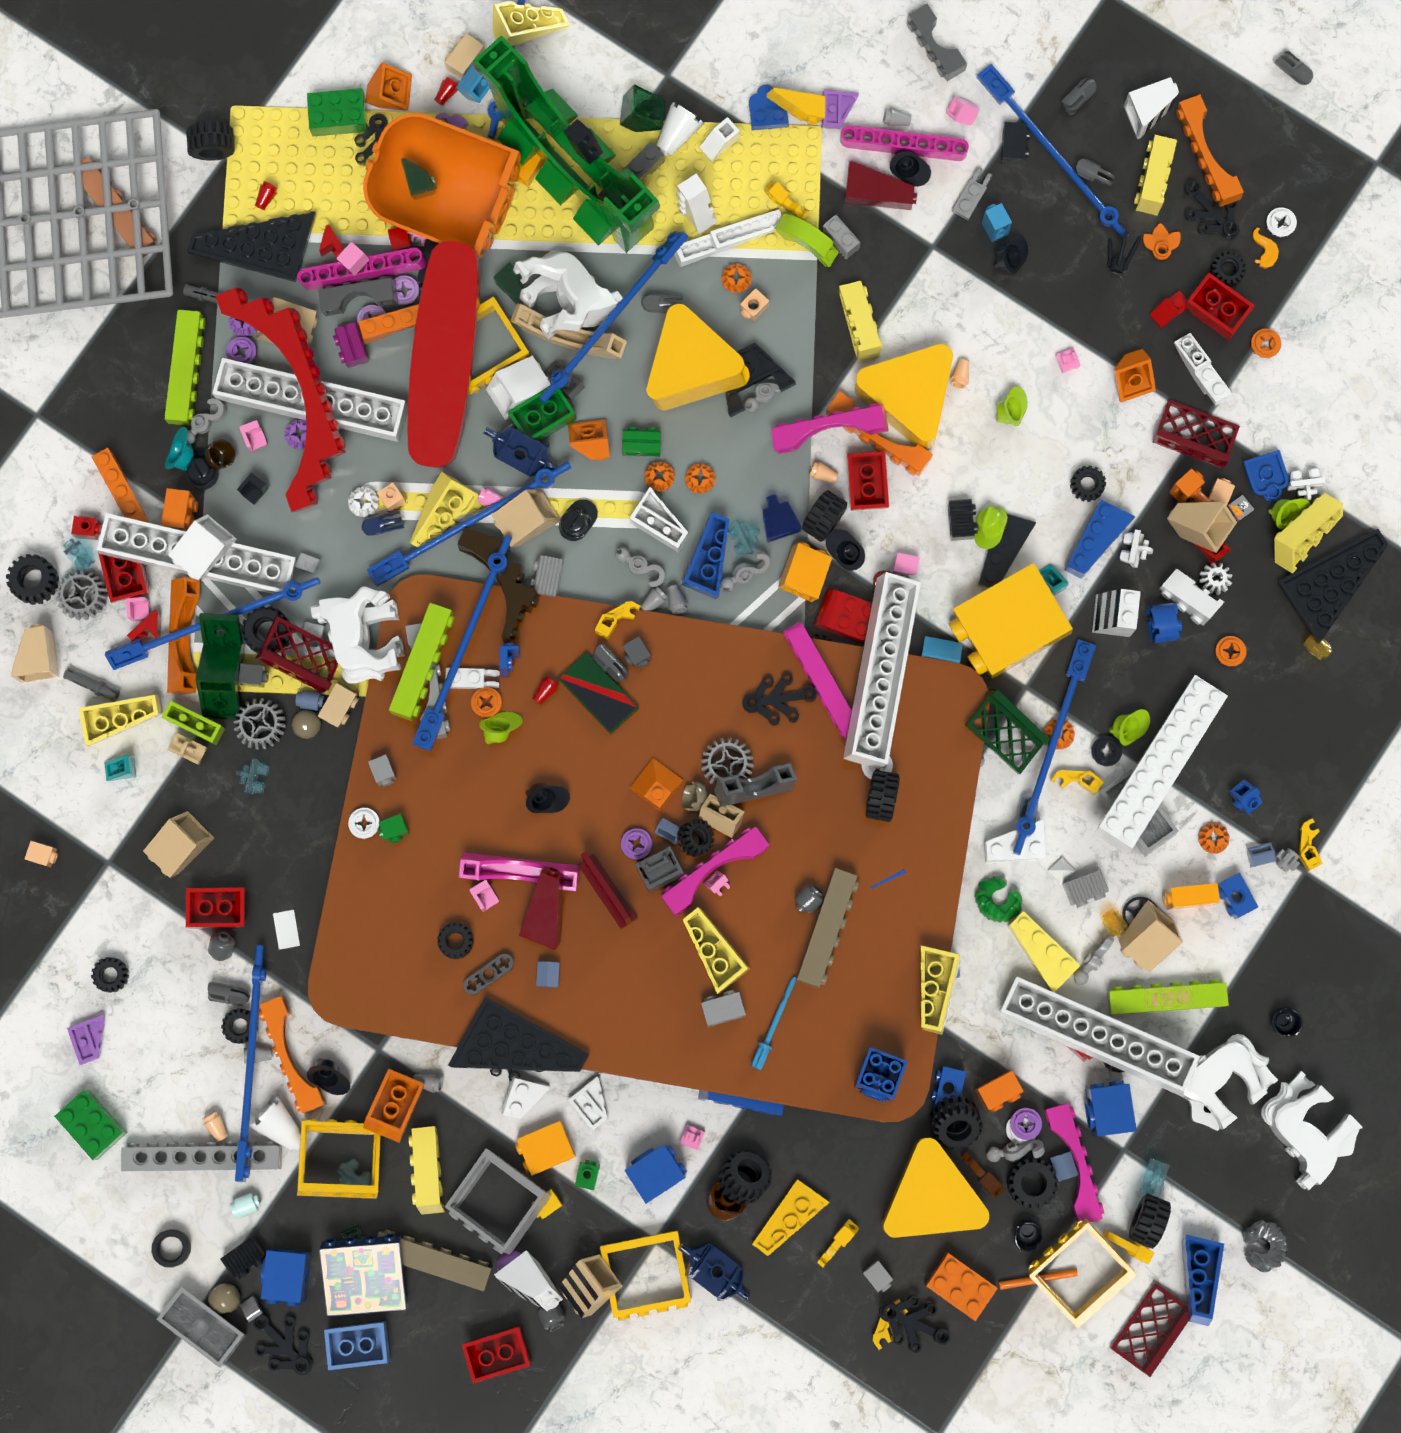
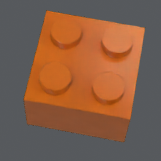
M167 488L161 526L185 532L195 521L194 514L198 512L199 507L197 499L190 491Z
M1007 1071L974 1089L985 1111L991 1110V1112L1003 1108L1002 1103L1006 1101L1012 1103L1021 1098L1020 1093L1024 1092L1013 1071Z

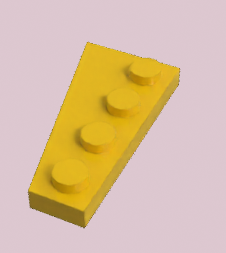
M797 1179L752 1245L769 1256L830 1202Z

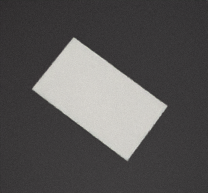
M294 910L274 913L273 917L279 950L300 946Z

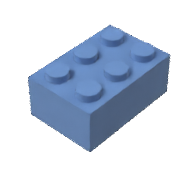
M386 1321L332 1327L324 1330L328 1370L390 1362Z

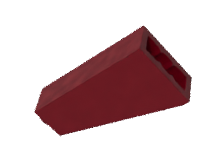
M849 162L845 203L911 210L912 204H916L917 193H914L915 186L856 162Z
M545 867L540 873L519 936L553 950H556L561 942L564 874L559 873L558 869Z

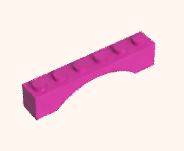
M870 404L865 409L857 407L850 409V412L846 413L838 411L831 413V416L827 417L823 415L815 416L813 420L809 421L800 419L796 420L795 424H778L776 428H771L774 451L778 454L797 451L810 437L830 428L850 427L862 430L870 435L889 431L886 410L882 405Z
M756 826L753 829L749 827L741 833L742 837L737 841L735 839L729 841L725 845L726 849L722 852L718 850L710 856L711 860L707 863L701 862L694 868L695 872L691 875H683L678 880L679 883L676 886L670 885L663 890L661 898L675 917L691 907L699 885L713 870L723 864L736 860H754L770 848L769 843Z
M464 852L460 859L459 878L475 880L514 879L537 883L542 870L545 867H553L558 869L559 873L564 874L563 890L576 891L579 884L580 866Z
M1069 1103L1045 1109L1044 1113L1049 1129L1066 1143L1076 1163L1078 1186L1072 1204L1076 1221H1083L1085 1218L1089 1222L1103 1219L1104 1209L1102 1203H1098L1096 1197L1099 1194L1096 1183H1092L1090 1177L1093 1175L1090 1164H1086L1085 1156H1087L1084 1144H1080V1128L1074 1124L1073 1118H1076L1073 1106L1069 1107Z

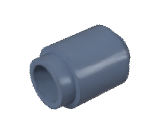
M310 690L297 692L296 706H300L301 709L320 711L323 708L325 696H322V692Z

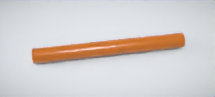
M1077 1268L1041 1274L1040 1276L1045 1282L1076 1277L1078 1272ZM1030 1277L999 1282V1288L1003 1290L1036 1283Z

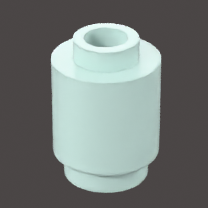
M253 1193L234 1199V1202L230 1203V1208L235 1218H243L259 1211V1206H261L258 1195L254 1196Z

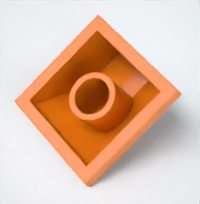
M381 63L367 84L365 103L381 109L408 110L412 74Z
M1140 349L1125 354L1114 368L1119 401L1124 402L1156 391L1151 358L1147 353Z
M606 419L568 424L570 447L590 460L610 458Z
M652 758L630 789L661 812L684 780Z

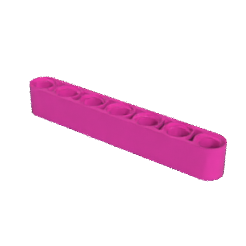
M851 125L845 126L841 130L840 143L846 148L893 154L909 150L918 157L951 161L964 160L969 149V145L964 139ZM846 134H851L853 138L846 139L844 136ZM868 136L872 140L867 142L863 140V137ZM888 139L890 143L884 144L881 140ZM907 141L909 145L902 146L900 142ZM925 143L927 147L920 148L918 144ZM942 145L946 149L941 151L937 149V146ZM960 147L964 152L959 153L955 149Z
M409 248L367 256L370 260L364 265L365 269L362 272H358L355 276L340 262L304 268L298 272L297 280L306 290L312 291L323 289L329 285L338 286L346 282L354 283L364 279H375L382 276L421 270L426 266L427 259L418 248ZM420 256L417 261L413 262L415 257ZM397 260H401L400 264L395 265ZM380 263H383V266L377 269V266ZM347 270L346 274L341 276V273ZM329 273V276L323 279L324 275ZM308 277H311L310 281L305 282Z
M798 622L783 630V633L812 686L817 690V694L829 716L835 722L834 724L841 737H844L847 741L852 711L803 624Z

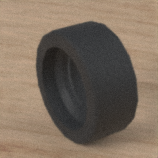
M169 1229L160 1232L154 1238L151 1253L153 1259L159 1265L173 1268L183 1264L188 1259L191 1253V1244L185 1233ZM167 1237H176L182 1243V1253L175 1260H167L160 1253V1244Z

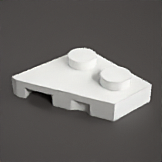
M598 1077L594 1078L568 1100L592 1131L608 1119Z

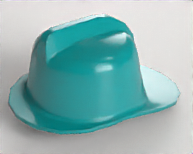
M181 427L174 436L170 452L165 461V468L168 470L175 467L186 471L191 458L194 457V450L187 442L188 431L185 427Z

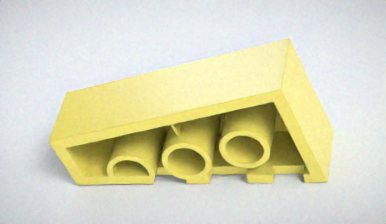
M1155 135L1153 141L1149 140L1146 150L1149 152V157L1144 159L1142 169H1145V173L1139 179L1138 186L1141 187V190L1135 196L1134 204H1137L1135 211L1158 215L1164 202L1163 197L1167 188L1166 182L1171 170L1169 166L1173 160L1177 140Z
M697 907L683 919L717 994L722 993L750 968L701 908Z

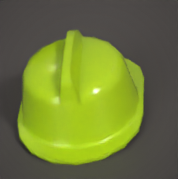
M1012 387L1006 398L999 401L996 408L997 422L1012 424L1015 427L1020 425L1028 404L1027 396L1021 387Z
M1305 498L1294 500L1281 499L1268 512L1271 514L1273 521L1276 522L1277 527L1285 529L1292 520L1300 516L1301 512L1310 507L1311 504Z
M988 506L977 515L978 534H975L974 539L980 548L991 549L1000 542L1008 518L1003 508Z
M1144 709L1137 710L1130 715H1120L1115 719L1109 731L1120 740L1122 745L1127 746L1146 733L1150 725V715Z
M501 712L481 720L479 727L483 730L485 742L492 744L506 741L510 732L522 724V717L514 712Z

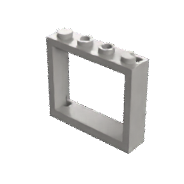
M486 1148L450 1198L445 1208L450 1211L449 1215L457 1221L460 1218L464 1221L463 1226L471 1232L473 1230L479 1233L478 1237L486 1243L490 1241L494 1244V1250L500 1254L507 1253L510 1255L552 1195L493 1151ZM491 1162L538 1197L506 1243L459 1209Z

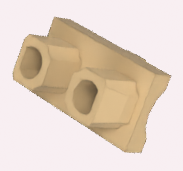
M175 733L167 750L199 765L207 747Z

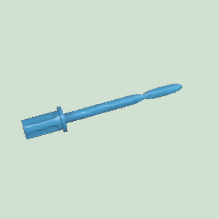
M792 977L764 1042H758V1049L750 1065L755 1069L762 1070L769 1051L773 1049L769 1046V1043L784 1011L787 999L793 990L796 977Z

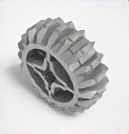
M77 569L75 570V575L68 572V579L64 576L62 577V580L65 582L63 584L58 583L61 590H55V593L60 595L55 599L57 602H60L58 607L63 609L62 613L68 614V617L71 619L75 616L76 620H80L81 617L84 620H88V614L94 618V611L101 613L99 606L105 607L102 600H107L108 597L103 594L108 591L106 588H102L105 582L100 581L101 577L99 575L95 576L93 571L88 573L86 569H83L82 573H80ZM89 581L93 585L82 587L78 582ZM73 586V592L68 596V592ZM79 589H80L82 592L85 593V594H83V595H84L83 599H81V598L79 597V596H80V595H79V593H80ZM95 594L93 602L90 603L91 596ZM82 603L85 608L75 609L70 605Z
M264 698L260 699L259 704L256 699H253V705L247 701L246 709L242 706L240 707V710L243 711L242 714L236 713L240 720H234V723L239 725L234 728V731L240 732L237 734V738H243L241 741L243 744L248 742L249 748H252L255 744L256 750L260 749L261 744L263 749H267V743L273 747L274 743L272 740L275 739L279 742L280 738L277 735H284L280 728H286L285 724L280 723L286 720L284 716H280L283 711L281 709L277 710L278 705L276 703L272 705L271 700H268L265 704ZM263 709L256 717L249 716L252 712ZM269 711L274 716V726L268 724L269 716L267 714ZM253 721H255V722H261V721H262L267 727H265V726H259V727H258ZM246 722L252 724L251 737L246 732ZM262 732H271L268 736L261 739H257L258 736L260 737Z
M729 737L728 743H724V738H720L721 744L719 745L717 741H713L715 748L710 745L707 746L710 753L704 752L703 756L708 759H702L701 763L706 764V766L702 767V771H708L704 775L705 778L712 776L709 781L710 784H713L715 781L718 783V780L723 778L718 776L713 770H723L726 772L727 777L733 776V769L744 763V766L738 777L740 779H748L745 774L752 775V772L747 768L754 767V764L748 763L753 760V756H747L751 752L750 749L743 751L746 746L745 743L738 746L739 740L736 739L733 744L731 743V737ZM727 749L738 752L741 758L730 756ZM722 751L721 760L711 764L715 754ZM725 755L727 756V760H729V762H733L730 764V772L728 771V767L726 768V765L723 766V764H725Z

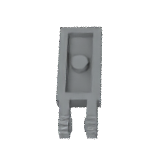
M980 167L968 182L952 210L953 213L966 220L970 219L993 174L988 173L983 184L976 182L982 174L983 169Z

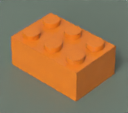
M388 1069L365 1118L363 1128L400 1143L422 1094L424 1083Z
M946 1252L925 1283L926 1287L974 1321L977 1320L998 1289L948 1252Z

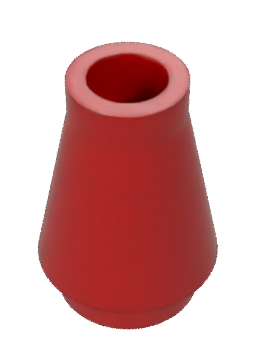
M448 77L442 80L434 100L444 106L458 91L456 89L458 84Z
M264 181L262 185L260 184L254 206L265 211L268 204L276 196L278 188Z
M548 676L544 679L542 678L532 699L542 705L545 700L558 690L559 684Z

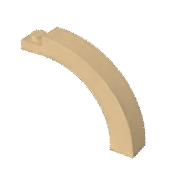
M516 304L511 318V322L522 327L523 331L577 352L594 333L582 329L579 331L559 330L548 340L540 328L541 320L546 318V316L522 304ZM603 333L587 354L621 359L627 341L613 333Z

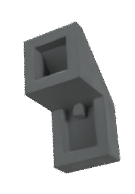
M555 361L544 371V374L551 380V375L557 370H563L565 366ZM569 374V381L560 390L563 395L573 400L585 386Z

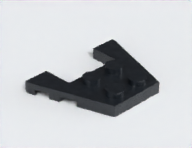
M756 343L737 351L750 372V379L743 387L726 392L728 414L731 418L745 411L737 393L770 376L774 377L781 392L796 385L795 380L778 366Z

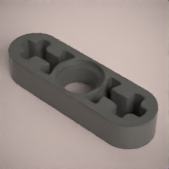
M501 954L464 981L463 988L465 992L469 995H477L513 969V958L508 954ZM501 959H509V967H501L499 969L501 973L498 974L497 970L492 965L496 963V966L498 967L502 964ZM487 969L494 971V977L491 980H486L483 977V973ZM480 975L481 980L485 984L482 986L480 982L476 985L477 989L475 991L472 989L468 990L469 982H477L479 979L476 976Z

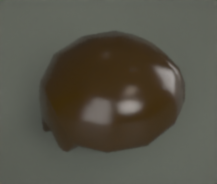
M223 439L210 443L204 453L209 466L218 470L232 465L236 457L231 443Z

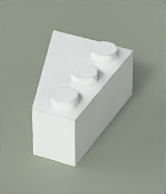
M694 174L677 186V208L682 216H687L698 234L717 223V219L713 215L714 209L708 206L711 200L707 188L697 174Z
M649 487L630 516V523L679 553L688 539V532L654 493L652 488Z
M1176 569L1159 588L1162 591L1161 595L1167 600L1171 599L1174 601L1180 611H1186L1191 616L1190 618L1193 622L1203 626L1224 601L1221 599L1218 601L1214 600L1209 596L1210 591L1207 589L1201 590L1195 585L1196 582Z
M1043 820L1035 822L1036 829L1031 836L1026 837L1020 856L1013 854L1019 836L1016 830L986 841L984 843L985 863L1044 860L1046 853ZM1027 825V826H1025V827H1023V828H1024V829H1029V825Z

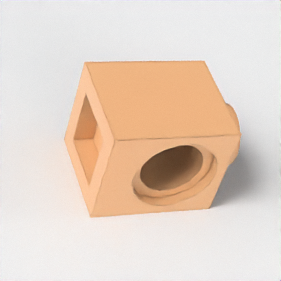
M755 288L740 304V313L747 320L750 318L754 322L769 307V300ZM755 303L758 305V308L752 310L748 306Z
M1217 478L1208 499L1212 502H1223L1227 506L1235 485H1232L1231 481L1227 479Z
M393 482L377 493L389 512L395 511L406 503Z
M30 841L25 860L52 867V864H55L58 857L57 849Z

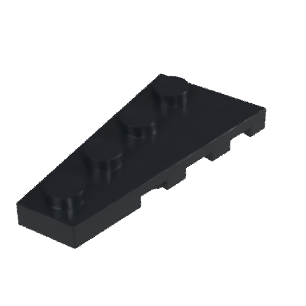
M1007 514V523L1002 538L995 547L988 550L978 585L990 588L1003 580L1036 522Z

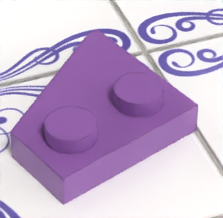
M824 90L822 96H825V118L822 120V128L840 130L859 93Z
M104 1015L67 1028L79 1065L100 1058L105 1022Z

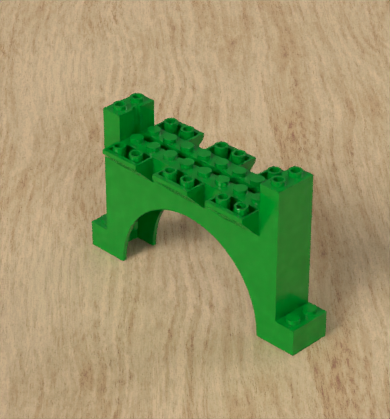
M502 35L473 60L475 69L489 83L501 121L505 124L497 138L499 142L520 152V164L522 166L536 154L545 162L535 180L560 206L573 194L583 202L574 215L573 220L598 246L612 234L614 241L627 253L654 229L652 215L660 208L659 200L629 168L617 172L607 164L616 155L591 128L590 130L603 153L589 165L575 152L563 131L570 126V123L578 115L554 89L545 92L542 90L532 74L527 61ZM534 118L609 199L605 197L604 201H602L597 195L595 185L593 184L589 187L548 144L545 132L539 134L526 119L531 120Z

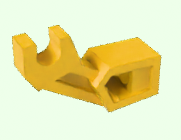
M771 181L763 190L775 204L783 206L795 217L804 220L809 215L800 209L801 205L789 199V193L777 181Z
M632 601L625 602V604L608 613L602 614L595 628V633L608 640L618 625L617 621L622 618L634 620L635 615L631 614L630 610L636 609L639 611L641 606ZM606 620H614L610 627L603 624Z
M1063 769L1057 771L1050 780L1054 783L1057 778H1061L1063 783L1060 787L1062 789L1071 782H1078L1080 787L1093 795L1097 793L1104 783L1091 771H1068ZM1086 776L1093 780L1089 786L1082 782V779Z
M1313 818L1304 822L1299 829L1300 844L1298 856L1307 871L1323 864L1316 848L1311 846L1312 839L1319 833V829L1312 831L1309 828V825L1315 822ZM1308 850L1313 855V858L1309 860L1305 857V852Z
M849 1219L833 1237V1243L823 1253L817 1263L824 1267L840 1246L845 1247L854 1237L859 1227Z
M1104 1230L1102 1234L1105 1239L1126 1249L1127 1254L1149 1265L1155 1252L1134 1241L1130 1243L1107 1230Z
M897 1299L893 1303L898 1304L901 1301ZM905 1309L900 1313L905 1315L908 1311ZM881 1317L873 1334V1342L879 1350L882 1348L879 1344L880 1339L885 1338L888 1343L891 1342L888 1332L889 1323L882 1320Z

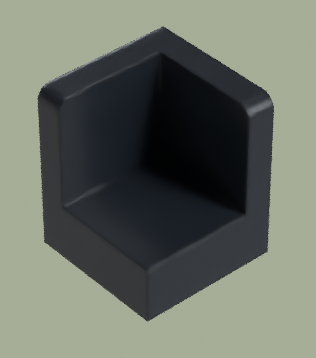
M251 472L237 488V491L255 505L269 488Z

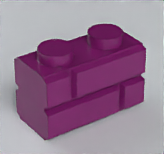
M356 322L334 329L336 335H333L335 345L341 348V352L338 354L342 364L345 363L347 368H351L369 361Z

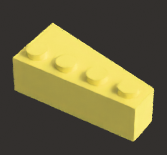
M861 281L839 286L838 292L857 362L879 357L882 343L877 334L876 322L872 318L871 304H868L866 298L868 297L866 286H863Z
M1326 493L1320 498H1316L1310 507L1304 509L1300 516L1292 520L1282 532L1276 534L1274 538L1275 563L1293 574L1297 569L1295 565L1300 560L1304 561L1308 557L1307 552L1312 546L1316 547L1320 543L1323 533L1328 534L1342 518L1343 503Z
M151 695L79 708L85 746H92L162 715L160 696Z
M1024 911L1008 926L1049 991L1055 993L1080 967Z
M921 946V1027L925 1031L943 1034L961 960L959 954Z
M435 1126L411 1129L412 1135H409V1146L413 1147V1154H410V1165L414 1166V1173L411 1174L412 1186L415 1185V1193H412L413 1205H416L421 1215L445 1212L444 1205L440 1201V1197L443 1195V1187L441 1181H439L441 1167L440 1162L437 1160L440 1157L437 1129Z

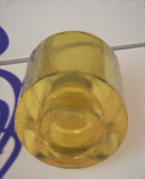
M1311 634L1303 643L1306 650L1319 660L1322 658L1326 659L1333 651L1330 648L1332 644L1325 639L1317 644Z
M1113 908L1100 917L1103 920L1102 924L1112 937H1121L1128 927L1118 911L1115 912Z

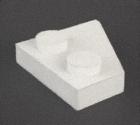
M513 1076L501 1113L506 1116L522 1119L549 1090V1085Z

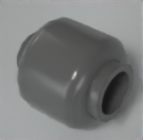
M813 884L804 885L794 897L797 903L795 907L802 913H814L823 903V892Z
M224 931L214 933L210 938L208 953L217 961L229 959L233 954L235 939Z
M560 1303L557 1307L548 1311L541 1308L537 1311V1316L544 1329L555 1331L564 1325L563 1322L566 1319V1315Z

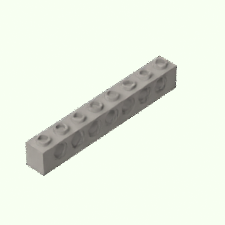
M274 1141L264 1142V1145L257 1146V1142H249V1146H252L251 1158H248L250 1170L281 1169V1145H276ZM190 1142L182 1147H178V1143H167L166 1147H159V1143H147V1147H139V1143H127V1147H121V1171L236 1170L238 1146L237 1142H225V1146H218V1142H206V1146H198V1142ZM220 1150L224 1151L226 1155L225 1160L222 1162L217 1159V1153ZM258 1150H262L265 1153V1158L262 1161L256 1158ZM142 1151L147 1154V1160L144 1163L139 1160V1154ZM161 1151H164L167 1155L164 1162H161L158 1158ZM180 1151L186 1153V1160L184 1162L178 1159ZM200 1151H204L206 1154V1159L203 1162H200L197 1158Z

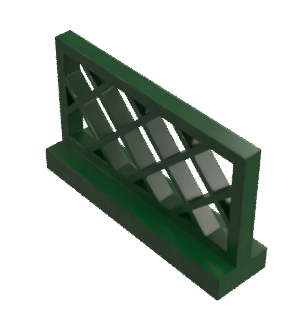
M989 689L985 694L986 698L965 723V726L1017 774H1021L1043 745H1047L1051 739L998 689ZM990 702L994 706V714L986 715V706ZM999 716L1007 718V727H999ZM986 717H994L995 728H987ZM976 718H982L983 729H976L972 725ZM1012 728L1020 730L1021 739L1013 740ZM1008 729V740L1000 741V730ZM995 730L996 741L990 742L988 740L987 731ZM1031 740L1035 747L1031 752H1026L1025 741ZM1021 741L1022 752L1014 753L1013 742ZM1000 743H1009V754L1001 752ZM1022 755V764L1019 767L1014 764V756Z

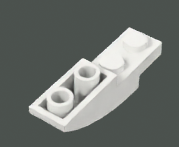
M1191 333L1174 342L1178 353L1204 395L1207 394L1215 406L1232 396V392L1212 367L1211 360Z

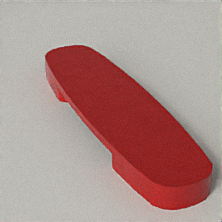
M444 241L436 245L431 252L419 302L412 348L408 394V452L417 464L434 468L446 467L456 459L467 416L466 404L474 357L477 310L480 306V262L477 252L469 245L461 242Z

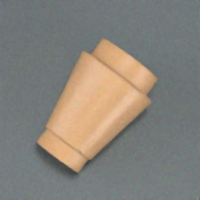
M965 359L958 361L950 379L953 387L964 389L969 384V361Z
M814 461L809 476L815 480L835 483L838 473L820 461L818 463Z
M216 1111L202 1119L204 1127L217 1142L228 1136L222 1118Z

